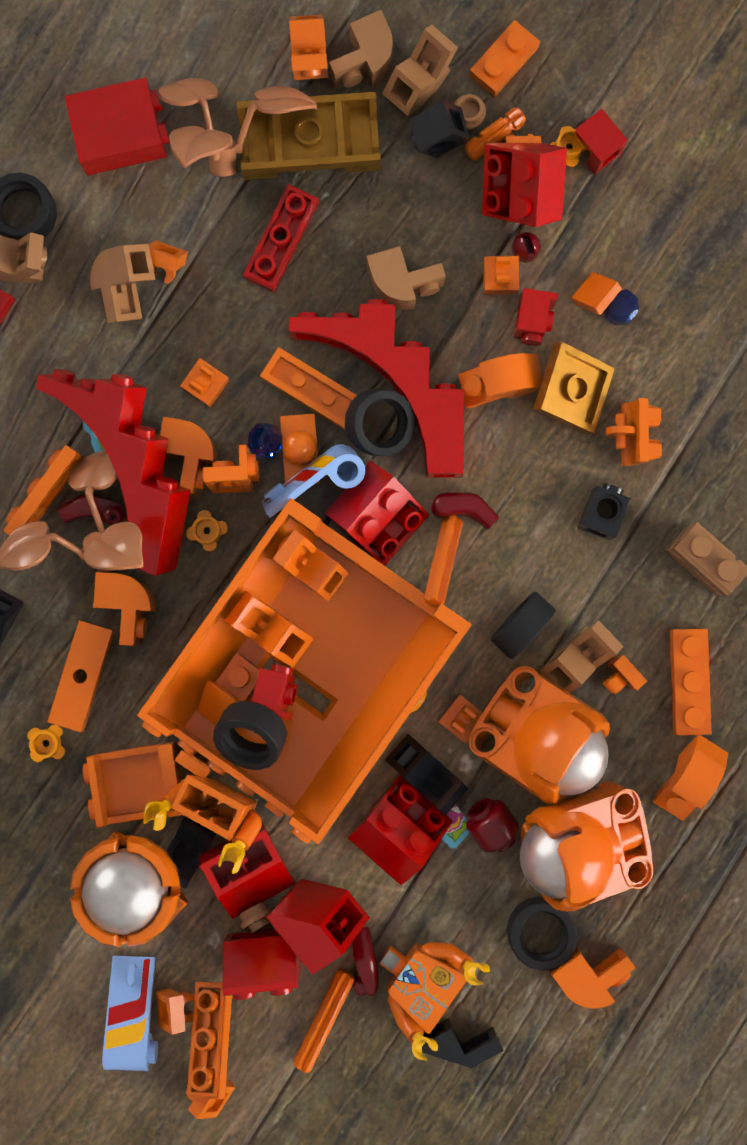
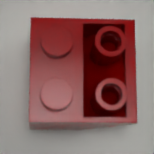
M543 143L485 144L482 215L532 227H539L562 220L567 148Z
M372 461L365 467V475L359 485L345 489L324 513L345 534L384 566L429 516L426 510L394 476Z
M399 775L362 817L348 836V839L397 883L402 885L423 868L453 821Z
M263 822L256 838L249 849L245 851L242 864L237 873L232 874L234 863L231 861H224L220 867L218 866L224 846L232 843V840H227L199 856L202 871L216 897L232 919L295 884Z
M300 879L266 916L276 932L283 937L312 975L341 957L370 919L347 889Z
M274 928L259 930L255 933L246 931L228 933L223 941V996L233 995L235 1000H245L254 997L257 992L270 991V995L280 996L291 993L293 988H298L302 969L301 961Z

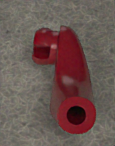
M470 492L442 493L435 497L431 505L432 513L438 518L451 515L467 516L485 529H489L499 519V516L479 495Z
M85 493L57 508L64 523L84 516L93 517ZM93 493V498L103 522L113 525L125 520L126 511L122 504Z
M363 927L352 942L354 963L360 976L354 979L353 988L355 993L361 997L366 994L374 996L378 992L379 987L378 965L369 927Z

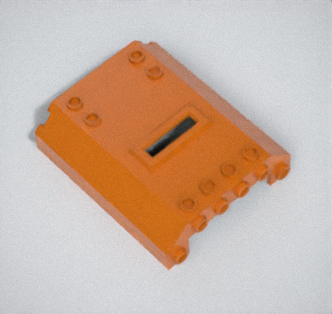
M290 498L137 716L144 721L142 727L154 736L160 737L163 734L168 737L172 734L180 739L177 744L182 749L192 755L199 752L208 759L206 764L213 771L222 776L227 772L238 780L235 785L249 796H253L255 793L267 801L264 805L271 812L279 817H282L284 813L289 816L290 820L288 823L293 826L291 832L300 840L308 844L313 840L319 845L472 624L442 603L438 607H432L431 604L426 603L423 592L328 527L318 516ZM294 529L305 536L315 547L339 563L349 573L329 602L272 559L277 553V548L281 541L289 537ZM245 591L269 605L314 638L293 668L270 654L257 642L225 621ZM236 653L245 657L259 669L263 668L268 660L272 658L280 665L292 668L293 674L331 700L325 711L321 713L296 695L294 704L292 706L289 705L287 710L288 713H293L292 721L281 718L287 730L283 749L278 760L271 767L262 770L245 769L225 759L216 749L213 741L216 725L197 712L208 680L216 682ZM234 728L240 736L248 741L267 744L261 736L251 730Z

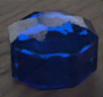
M628 289L621 290L604 310L605 318L614 325H628L639 312L638 298Z
M257 423L249 432L247 446L252 454L258 457L273 458L281 449L283 435L277 426L268 423Z

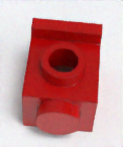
M524 288L519 299L513 338H520L521 342L526 345H542L545 332H551L555 312L549 311V309L553 310L559 293Z
M272 664L271 670L260 668L251 702L264 705L274 711L280 718L292 721L293 713H288L287 710L289 705L292 706L294 704L298 689L297 685L294 684L296 677L292 676L293 669Z

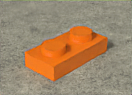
M514 20L470 69L469 77L495 98L539 48L540 41Z

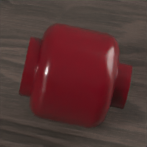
M484 798L476 802L469 809L466 829L483 851L505 852L514 845L519 825L504 802L497 799Z

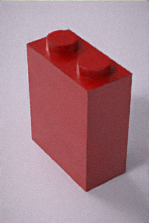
M146 77L64 96L79 163L87 176L167 157L164 145L170 143L165 122L159 123L157 112L162 111L160 97L157 89H150Z

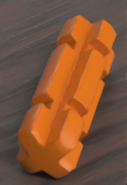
M518 107L512 108L505 114L506 117H500L482 130L478 138L474 136L465 143L464 150L472 161H476L484 155L485 144L501 143L512 131L516 132L524 126L526 118Z

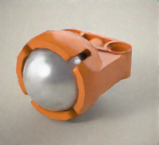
M521 666L508 676L479 717L470 734L469 747L476 756L541 801L557 805L565 800L567 795H576L591 789L602 778L608 764V746L605 738L609 735L610 724L603 714L548 680L533 668ZM528 678H535L534 688L530 692L522 693V682ZM489 736H494V748L489 752H483V741Z
M606 781L601 783L596 789L567 798L557 805L547 804L538 807L525 818L526 821L521 828L522 844L520 848V865L523 874L529 884L541 893L543 898L556 910L576 911L591 903L628 889H642L652 879V852L645 815L640 798L634 790L612 781Z
M114 831L108 839L103 840L83 855L72 874L70 890L75 889V894L70 898L73 916L86 934L103 945L120 947L122 944L127 943L128 947L145 944L161 933L189 903L187 897L180 890L177 867L166 850L144 837L125 836L118 831Z

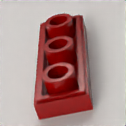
M287 184L243 273L244 279L275 293L319 204V198ZM279 234L286 235V238L282 241L275 239Z

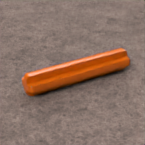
M456 515L444 517L442 520L424 594V601L431 604L432 607H438L441 603H445L463 525L462 519L456 518Z
M343 969L337 970L294 1059V1066L297 1069L306 1073L312 1070L354 983V975Z

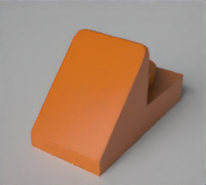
M236 653L217 681L208 680L197 712L214 725H217L222 713L230 704L251 699L260 669L245 657Z

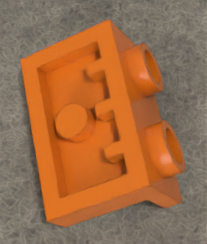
M246 444L239 445V466H234L232 461L213 462L212 467H203L204 483L213 494L254 492V482H260L259 461H256V455L250 453Z

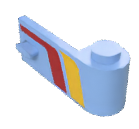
M338 444L329 448L283 485L278 483L264 494L265 499L261 502L266 514L271 518L285 507L290 498L296 499L325 475H328L341 488L347 489L359 485L365 475L363 461L355 450L348 445Z
M112 957L102 1057L104 1070L148 1071L150 1064H156L158 1041H152V1034L149 1033L156 957Z

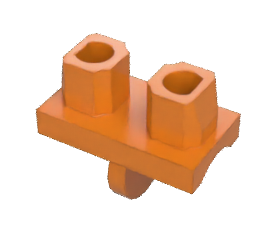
M637 398L633 402L620 404L621 413L615 414L616 426L605 428V435L607 437H616V449L621 450V466H633L660 458L662 456V444L659 440L649 439V428L659 426L661 422V408L648 405V398Z

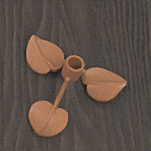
M187 78L159 88V96L164 102L175 106H189L198 103L203 110L207 130L199 126H185L175 129L170 133V147L178 162L183 168H186L198 159L209 156L210 173L220 177L231 176L237 172L236 153H243V142L253 114L257 109L266 114L317 109V104L314 100L295 88L272 86L260 89L254 94L255 101L249 104L237 142H235L232 135L213 129L206 100L218 97V88L215 84L205 79Z
M105 450L95 452L81 459L72 468L68 477L69 485L73 490H85V495L99 532H92L87 535L83 540V548H79L58 534L49 533V526L46 522L36 521L27 523L14 530L0 547V570L19 571L36 566L50 552L51 541L58 542L78 554L82 560H85L88 566L97 569L98 572L108 573L113 570L143 567V537L140 528L132 522H120L109 526L105 530L93 498L94 489H106L117 479V474Z

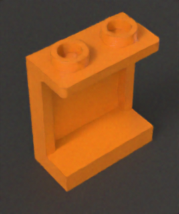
M177 741L97 753L86 758L87 763L83 765V777L85 784L90 785L92 799L88 800V812L90 819L95 820L97 828H103L109 824L144 819L146 805L151 801L162 802L161 798L183 780L181 765L174 761L179 754ZM175 810L167 812L168 817L182 815Z

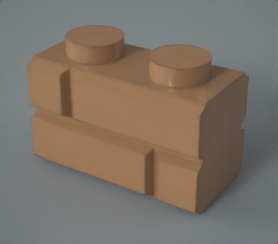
M698 522L688 525L666 549V552L716 597H725L731 594L747 576V565L741 560H735L736 556Z

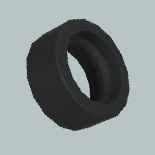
M10 173L1 177L0 234L4 237L20 240L31 232L43 235L46 238L54 228L57 219L56 203L49 190L35 176L26 173ZM18 191H32L41 201L42 208L39 216L32 224L26 227H11L2 216L5 201Z
M369 389L361 392L351 401L345 413V429L348 439L357 449L370 455L389 457L401 452L410 443L415 432L416 418L410 403L403 395L393 390ZM376 402H386L392 405L397 415V428L393 436L384 443H374L368 440L362 428L363 416L367 408Z
M533 592L509 615L493 634L490 641L506 656L513 659L544 629L554 616L556 609L540 594Z
M239 701L230 704L222 713L214 729L213 741L221 755L234 765L250 770H262L271 767L278 760L286 742L287 730L281 718L268 707L255 702ZM234 728L251 730L261 736L267 744L248 741L240 736Z
M543 897L526 899L517 905L509 916L506 929L509 944L518 960L529 968L541 971L556 969L567 962L575 951L577 932L574 921L567 911L554 909ZM534 913H549L556 917L561 924L563 932L561 942L550 953H533L522 942V924Z

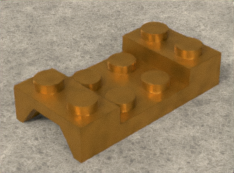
M376 92L309 96L316 102L317 109H305L281 114H266L257 109L253 114L243 142L241 171L244 180L278 178L279 172L346 168V173L380 171L381 156L378 138ZM255 100L237 101L240 131L249 104Z

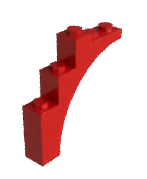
M382 299L368 300L367 304H360L359 318H353V315L350 313H334L332 317H318V314L313 312H301L297 314V317H289V334L291 339L319 342L344 350L370 365L391 384L397 393L407 399L413 409L416 418L415 423L424 449L426 478L462 477L464 470V389H456L455 384L447 383L437 384L435 389H429L430 347H422V343L416 341L402 342L401 346H394V304H388L386 300Z
M54 369L53 374L38 375L36 389L57 398L73 410L95 433L108 454L120 481L127 509L128 522L135 523L142 532L143 567L137 569L154 576L176 570L191 490L177 485L178 481L173 478L162 477L169 439L155 434L156 430L154 428L141 425L147 387L133 383V377L123 374H112L111 379L95 380L82 378L79 380L74 378V372Z

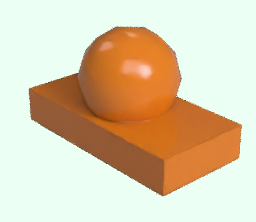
M315 413L280 416L285 482L318 458Z

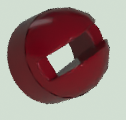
M531 232L519 234L512 245L513 255L519 256L520 262L527 263L533 261L539 254L541 248L540 240ZM524 239L529 240L533 252L528 253Z

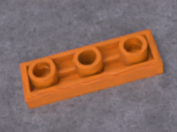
M82 620L78 621L49 714L48 723L84 732L115 630ZM81 669L87 674L85 682H81L78 679V673Z
M195 982L187 1097L225 1099L232 995L223 996L222 982Z

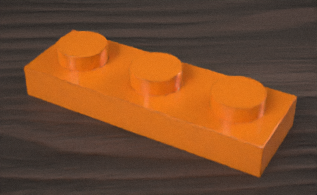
M278 347L261 373L260 378L346 431L345 413L351 401L357 395Z
M67 445L62 450H56L47 463L49 468L42 478L37 477L28 487V497L23 504L14 507L6 518V523L8 524L3 531L10 535L14 530L27 523L40 521L67 484L72 468L85 457Z
M708 629L670 630L673 734L712 735Z

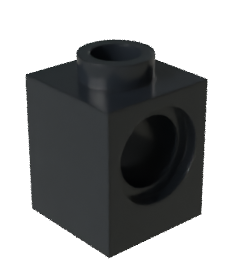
M444 100L409 119L413 131L412 141L419 153L438 158L470 140L462 108Z
M604 483L603 487L596 486L591 490L577 528L606 540L616 538L631 498L622 495L624 490L607 483ZM600 501H605L611 505L613 514L610 519H604L598 514L597 505Z

